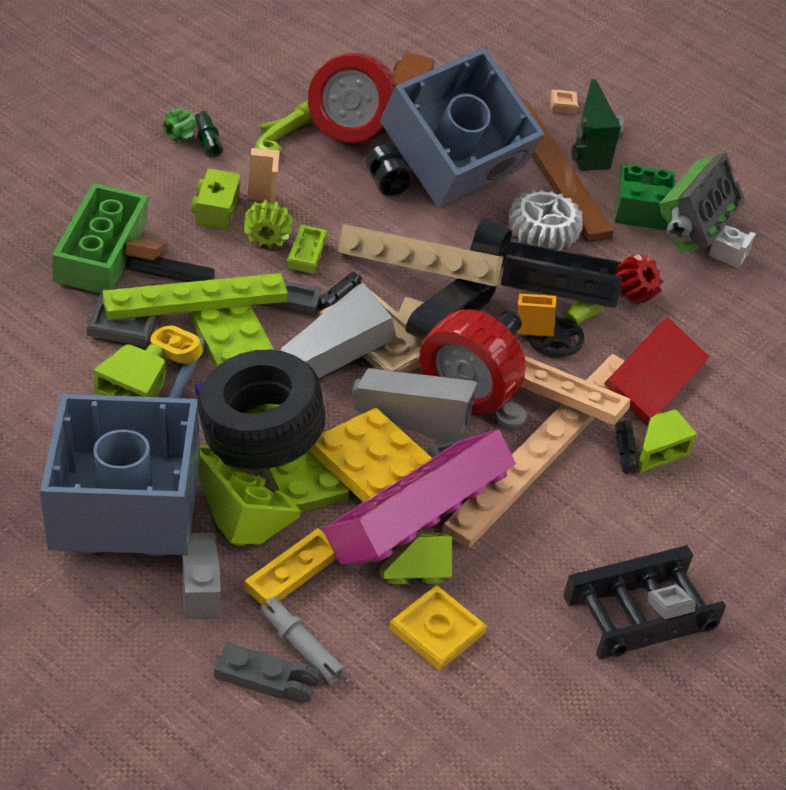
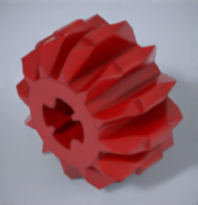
M648 254L629 256L617 266L618 273L615 276L622 277L620 287L623 291L622 297H628L630 303L651 301L652 298L661 292L660 285L664 281L659 277V273L662 270H657L656 260L651 261Z

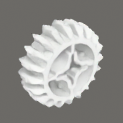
M542 189L539 192L530 190L528 194L521 193L520 197L515 198L508 214L509 229L512 230V236L519 237V242L562 250L563 247L570 248L571 244L576 243L583 227L582 211L578 210V204L572 203V198H564L563 193L557 195L552 190L550 192H544Z

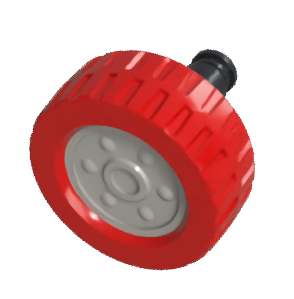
M345 53L325 61L314 73L307 93V104L315 125L326 136L347 144L364 143L380 136L386 131L380 123V119L395 86L398 85L393 73L379 59L363 53Z
M469 309L458 310L448 314L430 331L421 344L419 361L423 375L477 382V388L471 414L485 415L497 411L513 396L525 377L526 363L524 353L514 336L522 326L520 316L512 310L503 311L496 319L486 313Z

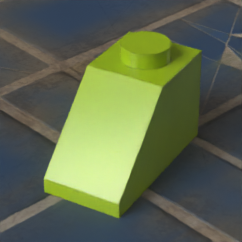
M676 409L666 413H658L650 418L638 461L639 473L691 454L697 433Z

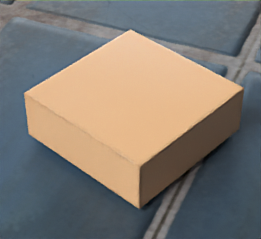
M551 90L550 102L552 112L577 115V92Z

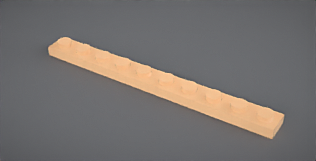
M611 354L586 381L609 390L603 383L625 360ZM562 404L512 454L516 464L505 471L507 476L496 483H487L484 485L485 491L468 499L443 524L442 533L449 534L453 540L469 549L595 417Z

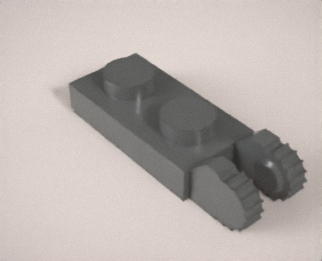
M229 642L226 643L214 669V677L216 679L279 699L284 697L303 703L311 701L314 693L308 685L315 686L321 675L318 672L319 670L312 666L309 667L303 663L294 665L295 663Z

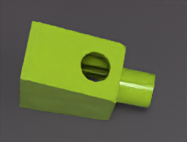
M131 344L123 346L94 369V393L108 396L157 397L165 382L166 362L163 359L164 351L156 344H150L146 350Z

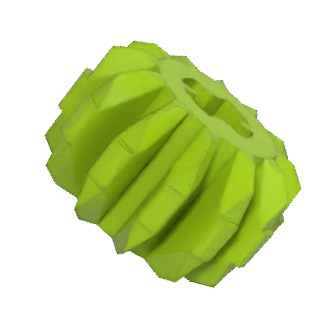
M265 199L262 205L255 202L245 214L244 233L249 234V241H258L259 247L263 244H267L270 249L274 244L282 246L291 235L292 216L288 214L287 207L279 208L278 201L274 204H269Z

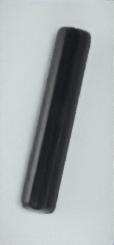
M130 256L128 261L130 269L191 282L214 280L215 269L162 257L152 261Z

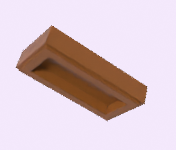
M139 236L126 244L125 254L153 261L167 252L168 242Z

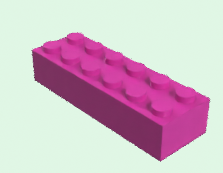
M499 429L460 440L322 530L340 565L354 562L356 566H359L372 558L375 562L383 560L393 553L391 548L395 545H404L417 537L415 533L420 528L422 530L428 529L440 522L438 516L441 514H449L463 506L461 502L466 497L467 499L474 498L485 491L484 485L487 483L493 484L504 479L507 476L505 471L514 466L516 462Z

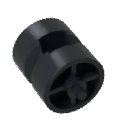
M391 144L379 145L367 155L366 167L381 193L387 196L398 195L410 186L412 173L395 146Z

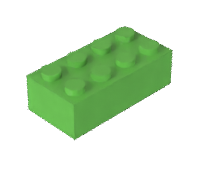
M93 183L52 254L53 282L101 293L103 288L114 289L130 257L125 254L126 244L141 236L148 223L149 196Z

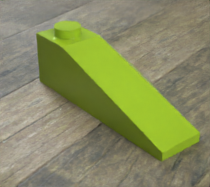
M200 445L198 477L216 525L226 536L228 542L236 546H245L246 544L261 545L300 517L302 511L282 491L275 490L274 493L264 487L266 480L259 475L253 476L243 472V468L220 459L211 451L209 446Z

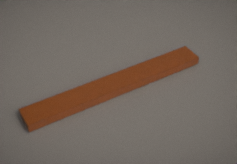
M523 100L522 102L545 133L532 154L540 170L557 195L563 193L564 198H572V203L579 205L578 210L582 211L583 218L581 233L587 242L612 238L614 230L529 102Z

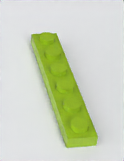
M276 273L103 290V304L107 320L287 302L288 292L282 274Z

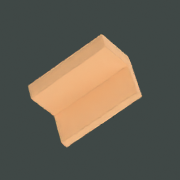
M251 148L248 199L261 201L266 199L269 201V204L275 203L280 151Z

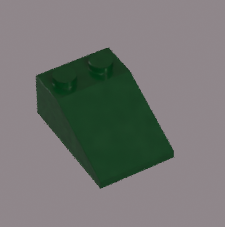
M591 79L581 122L578 123L576 129V143L572 146L571 150L572 158L577 162L581 171L611 169L621 130V125L596 79Z

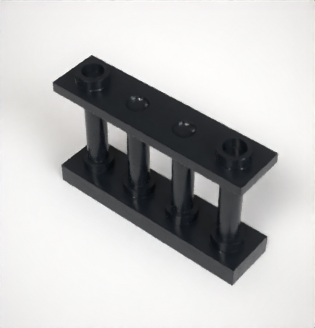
M511 240L503 265L504 269L500 285L616 308L622 277L615 275L618 273L617 266L621 262Z
M688 545L569 575L563 594L568 606L580 603L586 604L603 633L596 652L598 659L610 656L619 657L628 651L701 631L709 632L718 627L726 605L723 601L706 605L687 576V571L693 558V553ZM671 580L675 581L696 601L695 612L669 619L661 617L646 621L629 591L646 588L647 592L661 588L658 583ZM611 595L616 596L633 625L616 629L599 598Z

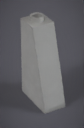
M361 283L284 345L281 351L297 356L305 361L320 378L397 339L391 315L368 287Z
M368 368L363 378H357L351 393L355 397L353 410L365 413L376 407L395 425L444 442L462 439L469 426L477 382Z

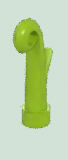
M308 101L297 106L294 112L287 116L261 124L260 130L267 131L255 143V148L281 152V146L276 142L277 140L314 121L310 115Z

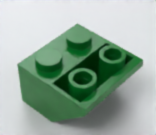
M622 164L615 202V223L666 230L668 224L661 215L659 203L675 186V172L665 169L646 168L639 165Z

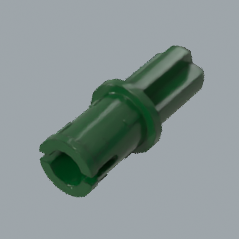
M201 111L200 114L195 115L198 128L197 136L203 142L207 156L211 158L212 151L213 157L216 158L223 153V147L218 138L219 131L213 125L210 115H207L206 111Z

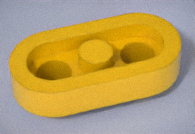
M176 326L162 327L156 330L150 338L152 344L162 348L164 357L177 363H194L203 353L199 337Z

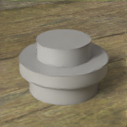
M506 402L496 411L495 416L501 428L514 431L525 423L527 413L521 405L514 402Z

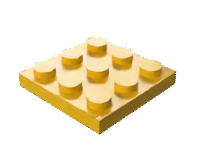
M376 407L322 433L318 441L309 450L362 502H365L432 459L431 456Z

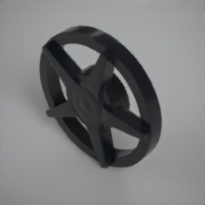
M555 315L554 337L544 336V342L541 345L535 340L534 335H529L528 339L530 345L537 352L549 357L562 358L574 355L582 348L584 333L583 329L575 322ZM560 325L567 326V327H569V329H565V328H563V327H560ZM578 335L579 341L573 346L569 342L568 337ZM549 346L552 347V348L565 347L566 350H552V349H548V347H549Z

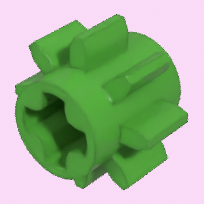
M178 107L164 114L166 120L163 121L162 127L168 138H176L177 142L180 143L195 135L192 130L196 128V119L190 111H183L181 107Z

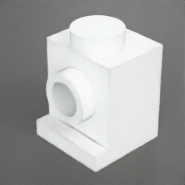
M726 225L712 242L709 256L739 269L750 252L756 233L750 232L747 235L736 228Z

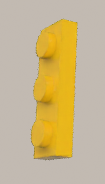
M317 528L244 581V590L268 609L271 608L266 603L268 599L277 597L281 601L337 559L324 532Z

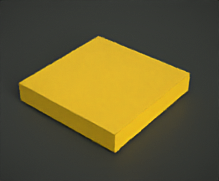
M435 585L393 618L389 623L388 629L440 671L486 633L487 625L439 586Z

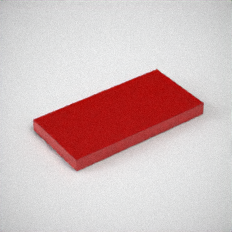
M666 316L603 384L610 391L629 398V409L648 426L650 418L662 412L710 356Z

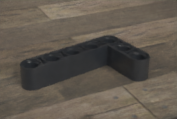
M485 218L479 223L475 231L470 250L503 257L502 271L512 231ZM457 278L417 307L410 315L405 330L408 334L424 340L430 331L448 314L458 310L469 309L479 311L492 299L497 286Z

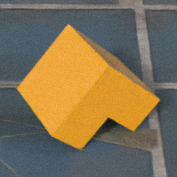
M519 294L518 315L522 320V326L517 331V334L554 337L556 296Z

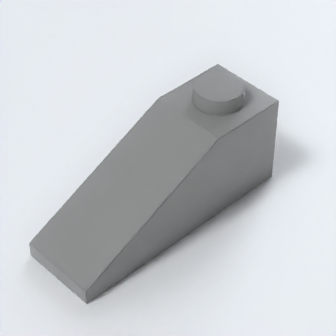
M214 532L190 533L188 555H181L184 619L219 618L221 586Z

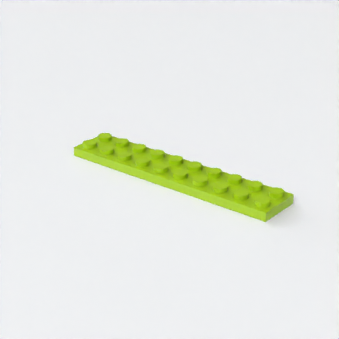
M251 306L187 312L199 338L205 340V350L214 368L227 359L241 353L254 350H274ZM260 405L253 407L244 413H264L273 410L280 405ZM309 451L286 465L265 469L274 489L286 494L302 512L349 500L350 491Z

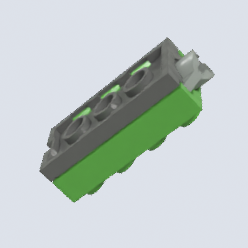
M727 152L697 160L659 203L661 215L668 224L666 229L667 235L676 244L679 253L709 247L745 202L738 181L735 182L733 177L734 170Z

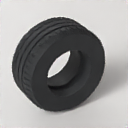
M254 350L231 357L219 364L207 376L198 393V412L206 443L211 451L220 459L237 467L251 470L271 469L293 462L310 450L320 438L325 427L326 414L319 377L314 372V369L305 361L284 351ZM260 405H280L277 408L264 413H244L247 410Z

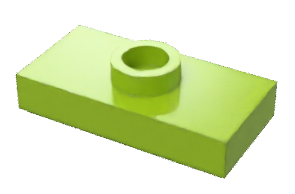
M300 225L287 259L286 268L315 274L328 237V230Z

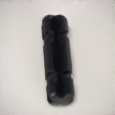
M350 272L344 279L327 291L328 293L319 298V309L324 310L337 303L357 285L361 284L362 277L355 272Z
M628 420L618 421L615 425V432L617 434L620 466L623 473L629 474L630 472H636L639 468L633 428Z

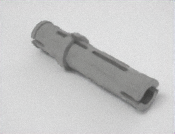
M277 597L268 599L266 603L269 604L275 613L263 604L260 608V614L278 630V636L285 642L289 641L316 670H319L318 672L326 679L329 685L339 681L340 679L330 668L340 676L345 674L346 668L303 626L304 622L300 617L293 616L279 602Z

